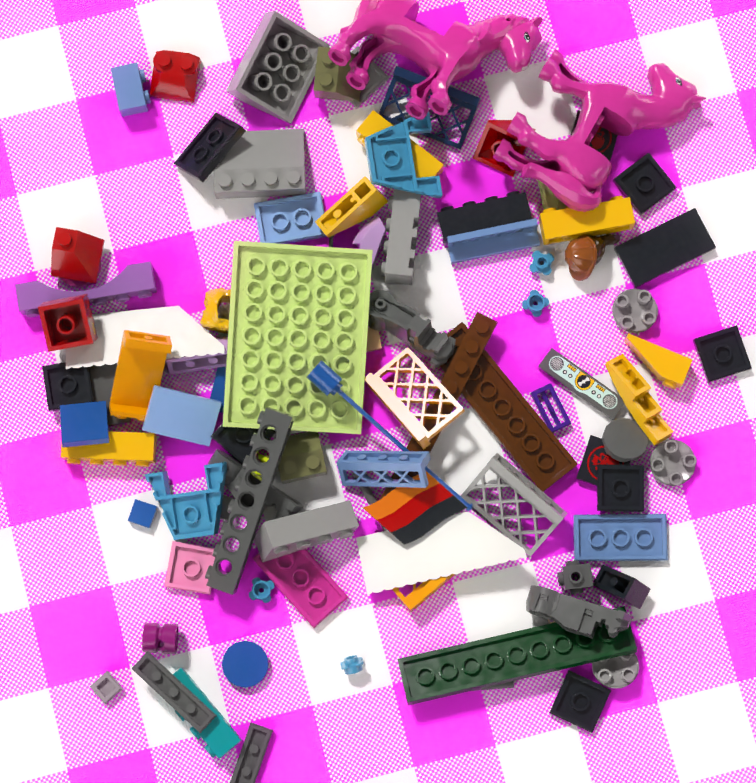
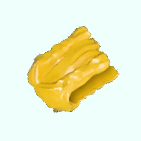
M217 288L206 291L204 300L206 309L203 311V316L200 320L203 328L209 331L228 334L229 320L218 318V307L223 302L230 303L231 289Z

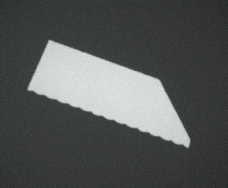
M180 306L92 314L98 338L93 344L66 348V369L71 367L80 368L82 366L91 367L93 365L102 366L104 364L113 365L117 363L124 330L170 336L172 349L171 354L167 353L166 359H171L172 357L182 358L184 356L193 357L195 355L204 356L206 354L215 355L217 353L224 354V345Z
M469 511L446 518L421 538L405 545L388 530L356 538L367 595H370L372 592L379 593L384 589L391 590L394 587H404L406 584L413 585L429 579H438L440 576L447 577L451 574H460L463 571H472L474 568L481 569L485 566H494L497 563H506L509 560L516 561L519 558H527L525 549Z

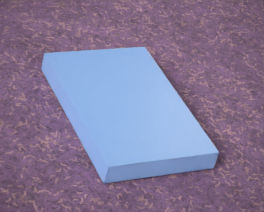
M321 192L254 203L259 237L262 243L290 244L327 237L315 223L324 214Z
M154 385L142 430L210 446L211 435L214 432L222 402Z

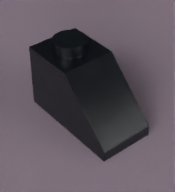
M602 565L593 582L594 587L638 609H641L651 590L636 578L605 565Z

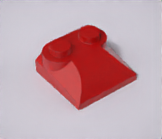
M156 51L153 58L154 67L150 97L194 103L201 62L200 57L184 52Z

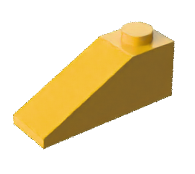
M364 176L318 218L315 223L329 238L372 217L388 200Z
M628 333L624 342L655 377L663 381L662 385L671 389L680 388L684 383L692 359Z

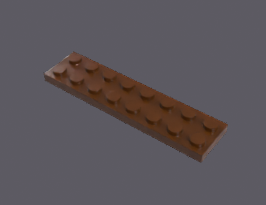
M463 322L447 333V336L454 338L456 343L453 355L447 360V363L439 366L444 374L468 330ZM484 349L461 395L532 483L544 492L578 464Z

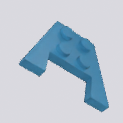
M429 111L423 120L410 117L397 125L385 128L364 139L371 184L434 198L442 197L440 176L416 178L409 136L410 134L430 133L432 131Z
M227 462L204 465L208 489L171 495L167 471L145 474L147 482H150L153 487L155 500H159L164 511L162 515L174 540L219 533Z

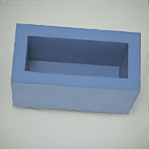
M138 63L111 68L121 116L148 112L147 104H150L151 101L148 90L144 91L143 83L146 82L144 69H140Z

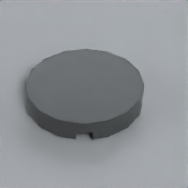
M619 418L611 421L605 427L602 442L609 456L620 462L638 460L645 453L648 446V437L636 421L628 418Z

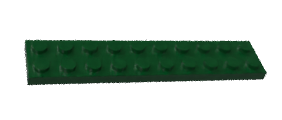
M625 606L614 608V610L626 612ZM554 622L403 657L397 660L408 705H413L636 653L637 647L630 624L628 629L619 632L615 638L609 637L608 629H606L603 623L602 627H597L594 637L591 639L568 632Z

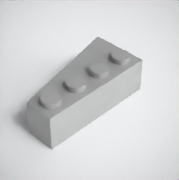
M394 189V196H389L388 209L392 210L391 218L386 220V231L389 232V240H384L383 253L387 254L386 262H382L381 276H385V283L412 285L421 203L420 194Z
M348 500L265 521L257 531L254 539L262 562H266L318 544L329 543L333 539L349 538L354 535L353 533L359 527L351 501Z

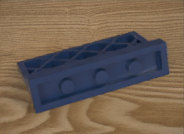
M396 66L379 115L394 125L401 123V121L397 120L401 117L403 121L406 120L404 116L408 115V112L402 113L398 101L409 97L411 92L409 87L412 88L415 84L427 79V77ZM396 82L405 85L408 90V94L397 99L393 92ZM449 86L448 95L451 103L458 106L455 108L451 106L447 114L452 112L457 124L444 129L440 117L445 115L435 113L436 116L430 118V120L438 119L442 131L435 134L420 133V135L461 150L481 99ZM392 95L394 100L389 102L390 97ZM396 103L400 115L393 118L385 116L384 113L387 106ZM460 108L471 110L468 119L459 123L454 111ZM466 124L462 131L461 125ZM458 127L461 132L459 143L450 141L446 132ZM444 133L445 138H442V137H440V136H438V135H441V134Z

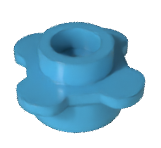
M534 251L532 253L533 262L529 266L530 271L549 275L552 271L550 266L551 262L554 261V256L551 253L546 255L540 253V251Z
M532 290L529 293L528 299L522 302V307L525 310L531 311L534 317H539L542 314L543 308L549 305V300L539 294L537 290Z
M258 577L252 580V591L249 592L250 599H259L264 603L270 602L271 590L275 587L274 583L271 580L266 582Z
M357 655L348 656L340 663L341 669L344 670L345 674L358 673L363 670V658L357 657Z

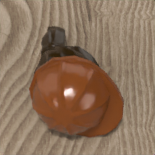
M620 235L579 236L571 240L565 250V262L569 266L571 276L578 281L587 279L595 265L602 260L606 246L618 243Z

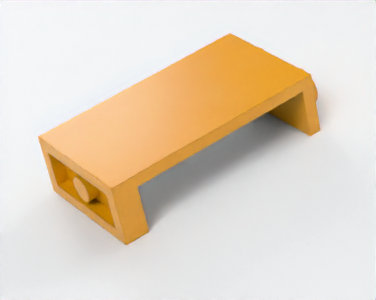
M124 330L109 402L111 415L119 419L129 417L144 422L154 385H161L167 353L171 354L172 342L170 336Z

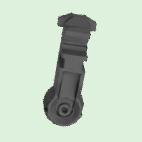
M376 290L370 293L368 326L378 331L386 330L429 357L431 359L430 365L434 368L447 363V360L454 353L456 343L454 338L448 337L444 331L437 333L432 327L430 319L426 321L422 319L419 312L399 303L390 292Z
M216 449L208 464L227 462L225 486L236 498L238 491L235 490L238 478L243 477L245 469L242 468V464L234 457ZM254 472L251 474L252 482L260 484L262 477ZM272 485L265 509L268 505L271 507L275 504V510L278 511L275 517L277 519L297 514L304 506ZM245 494L243 501L247 506H252L254 504V497L251 494Z
M531 585L526 599V611L528 613L555 621L566 631L593 639L597 627H602L603 623L606 629H608L609 637L615 638L619 632L628 629L632 621L631 615L624 611H617L580 600L541 586Z

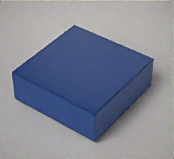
M135 499L128 521L151 528L158 507Z

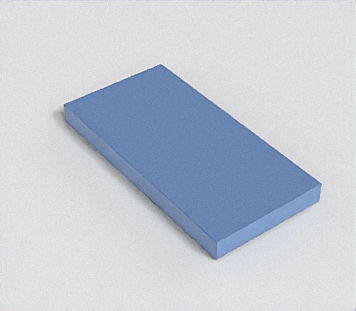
M666 514L573 515L574 560H579V562L668 560Z

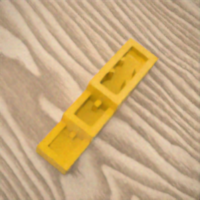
M621 354L606 362L605 366L623 402L655 446L671 437L674 431L659 415L663 409L648 393L652 387L629 360Z

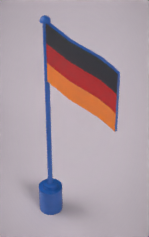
M322 360L306 377L326 396L329 393L334 396L337 392L402 451H409L340 389L343 386L340 383L342 378ZM427 466L425 470L429 485L426 488L396 487L380 500L362 507L404 545L421 538L446 518L464 509L466 511L473 509L472 503L466 502ZM419 474L412 477L414 480H420Z

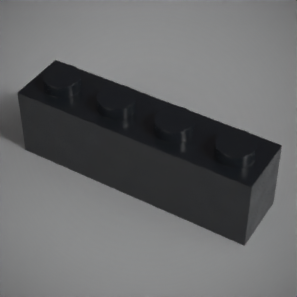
M513 191L506 194L507 197L498 198L497 196H491L484 199L485 202L476 203L475 201L463 203V207L454 208L453 206L441 208V212H437V222L442 242H447V236L532 219L526 192Z

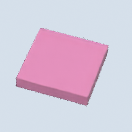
M172 541L164 587L210 595L212 587L206 586L208 579H205V575L209 565L213 566L216 558L212 556L214 548Z

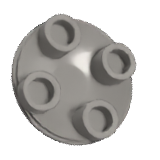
M628 289L616 297L612 306V314L620 328L627 332L640 333L648 330L655 323L658 307L649 291Z
M667 440L657 445L650 457V469L659 482L669 486H677L691 478L695 471L697 459L691 448L685 443L678 440Z
M631 653L593 662L592 670L596 679L604 686L623 688L631 684L637 677L639 661L636 654Z

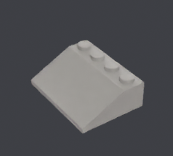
M276 11L265 13L226 92L248 105L291 124L315 76L318 47L329 48L330 45Z
M304 129L246 131L213 170L216 199L306 194Z

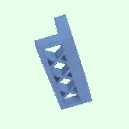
M537 218L447 236L446 243L451 264L540 246Z
M345 450L336 462L342 486L426 488L429 485L425 467L431 458L430 453L427 451ZM346 470L353 471L359 477L357 479H348ZM373 471L379 478L372 479L365 472ZM394 471L400 476V479H392L386 473ZM409 471L418 472L420 480H414L407 473Z

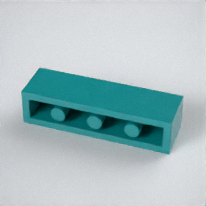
M180 668L173 675L217 715L201 733L193 726L190 728V731L198 740L202 738L207 745L204 748L213 758L217 756L220 759L240 743L242 739L185 669ZM175 710V713L184 722L185 719Z

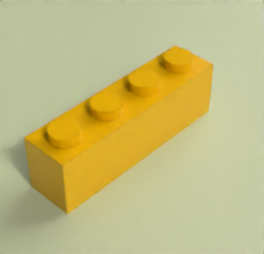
M373 110L356 130L357 141L365 147L364 139L394 125ZM410 139L416 178L439 176L444 170V164Z
M615 196L610 198V201L600 202L599 206L594 210L586 212L576 211L567 206L565 209L560 210L548 208L543 210V213H540L538 219L544 245L570 241L579 236H598L632 230L635 225L630 197L623 198V196Z
M109 431V443L62 447L61 441V458L67 460V464H81V461H90V465H104L105 461L113 462L114 466H127V462H133L138 467H150V463H156L157 435L155 433Z

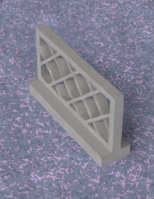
M499 453L490 459L483 470L461 494V497L466 502L472 503L474 509L510 540L525 549V553L530 557L568 514ZM489 469L497 475L498 484H486L485 474ZM498 487L499 500H487L486 488ZM502 487H511L515 492V499H503ZM482 488L483 500L475 501L468 494L472 489ZM516 502L517 515H505L504 503ZM520 502L530 503L533 514H521ZM500 503L501 516H492L488 511V504ZM546 517L553 524L549 529L538 530L537 518ZM521 518H533L534 530L522 531ZM505 519H517L518 531L507 529ZM544 533V535L539 539V534ZM523 534H535L536 544L532 548H529L523 542Z

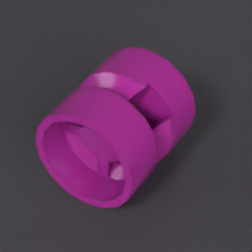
M145 622L142 636V651L144 653L147 651L157 653L158 650H161L163 654H176L179 638L178 624L165 623L160 627L159 623Z

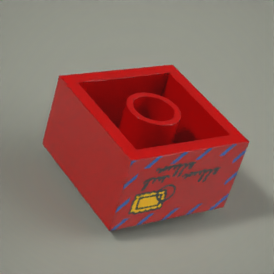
M88 294L47 301L38 306L48 352L93 344L97 340L98 336Z

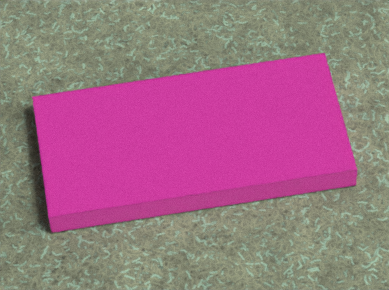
M306 549L266 562H262L259 553L252 558L313 628L319 625L349 598Z

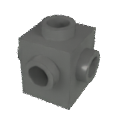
M579 560L565 562L566 566L560 568L561 572H557L559 586H563V591L569 590L570 595L584 593L583 589L593 587L590 563L580 564ZM571 574H576L578 580H572Z

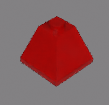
M488 120L473 159L513 177L516 170H512L504 162H498L493 156L503 138L511 143L517 153L523 156L528 147L521 145L516 136L507 132L512 120Z
M56 227L51 251V277L96 284L105 240L78 230Z

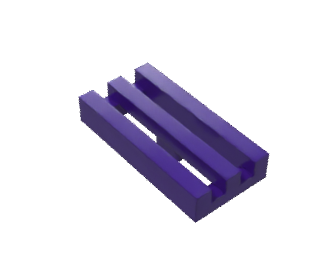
M551 383L530 393L544 423L552 433L572 424ZM546 390H549L564 420L563 423H560L545 393ZM538 394L541 395L556 424L555 427L552 426L537 396Z

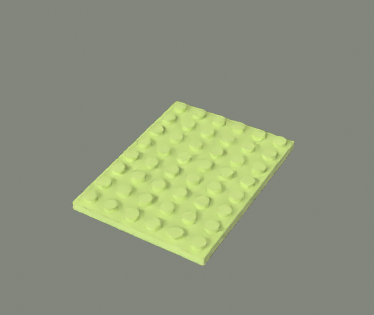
M247 241L233 242L223 427L259 429L260 424H257L261 411H265L267 407L296 416L292 431L361 434L362 414L337 392L334 396L331 393L326 396L306 377L322 360L342 378L340 383L343 386L340 389L363 409L373 250Z

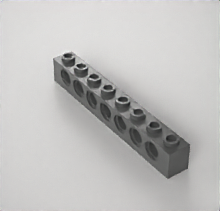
M270 407L260 412L257 424H260L258 433H254L251 438L250 446L253 448L250 456L246 455L242 468L245 471L243 477H239L235 486V490L238 491L235 500L231 499L227 512L230 513L228 522L224 521L221 527L220 534L223 537L221 543H217L212 556L216 558L213 566L209 565L205 579H208L206 586L231 595L237 592L296 416ZM268 427H273L277 432L274 440L266 437ZM261 449H265L269 453L267 462H262L258 457ZM254 471L259 472L262 476L260 484H255L251 480V474ZM245 494H251L254 497V504L252 506H247L244 503L243 498ZM238 516L245 517L247 521L245 528L237 526L236 518ZM230 538L238 540V550H232L229 547ZM223 560L231 563L232 570L230 572H225L222 569L221 563Z

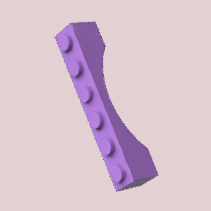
M151 261L128 265L110 282L86 291L58 290L46 286L39 281L15 284L19 312L22 315H26V317L39 316L38 306L43 302L88 294L90 304L93 303L94 306H101L107 304V301L110 300L125 302L130 300L129 297L148 298L152 296V293H157Z

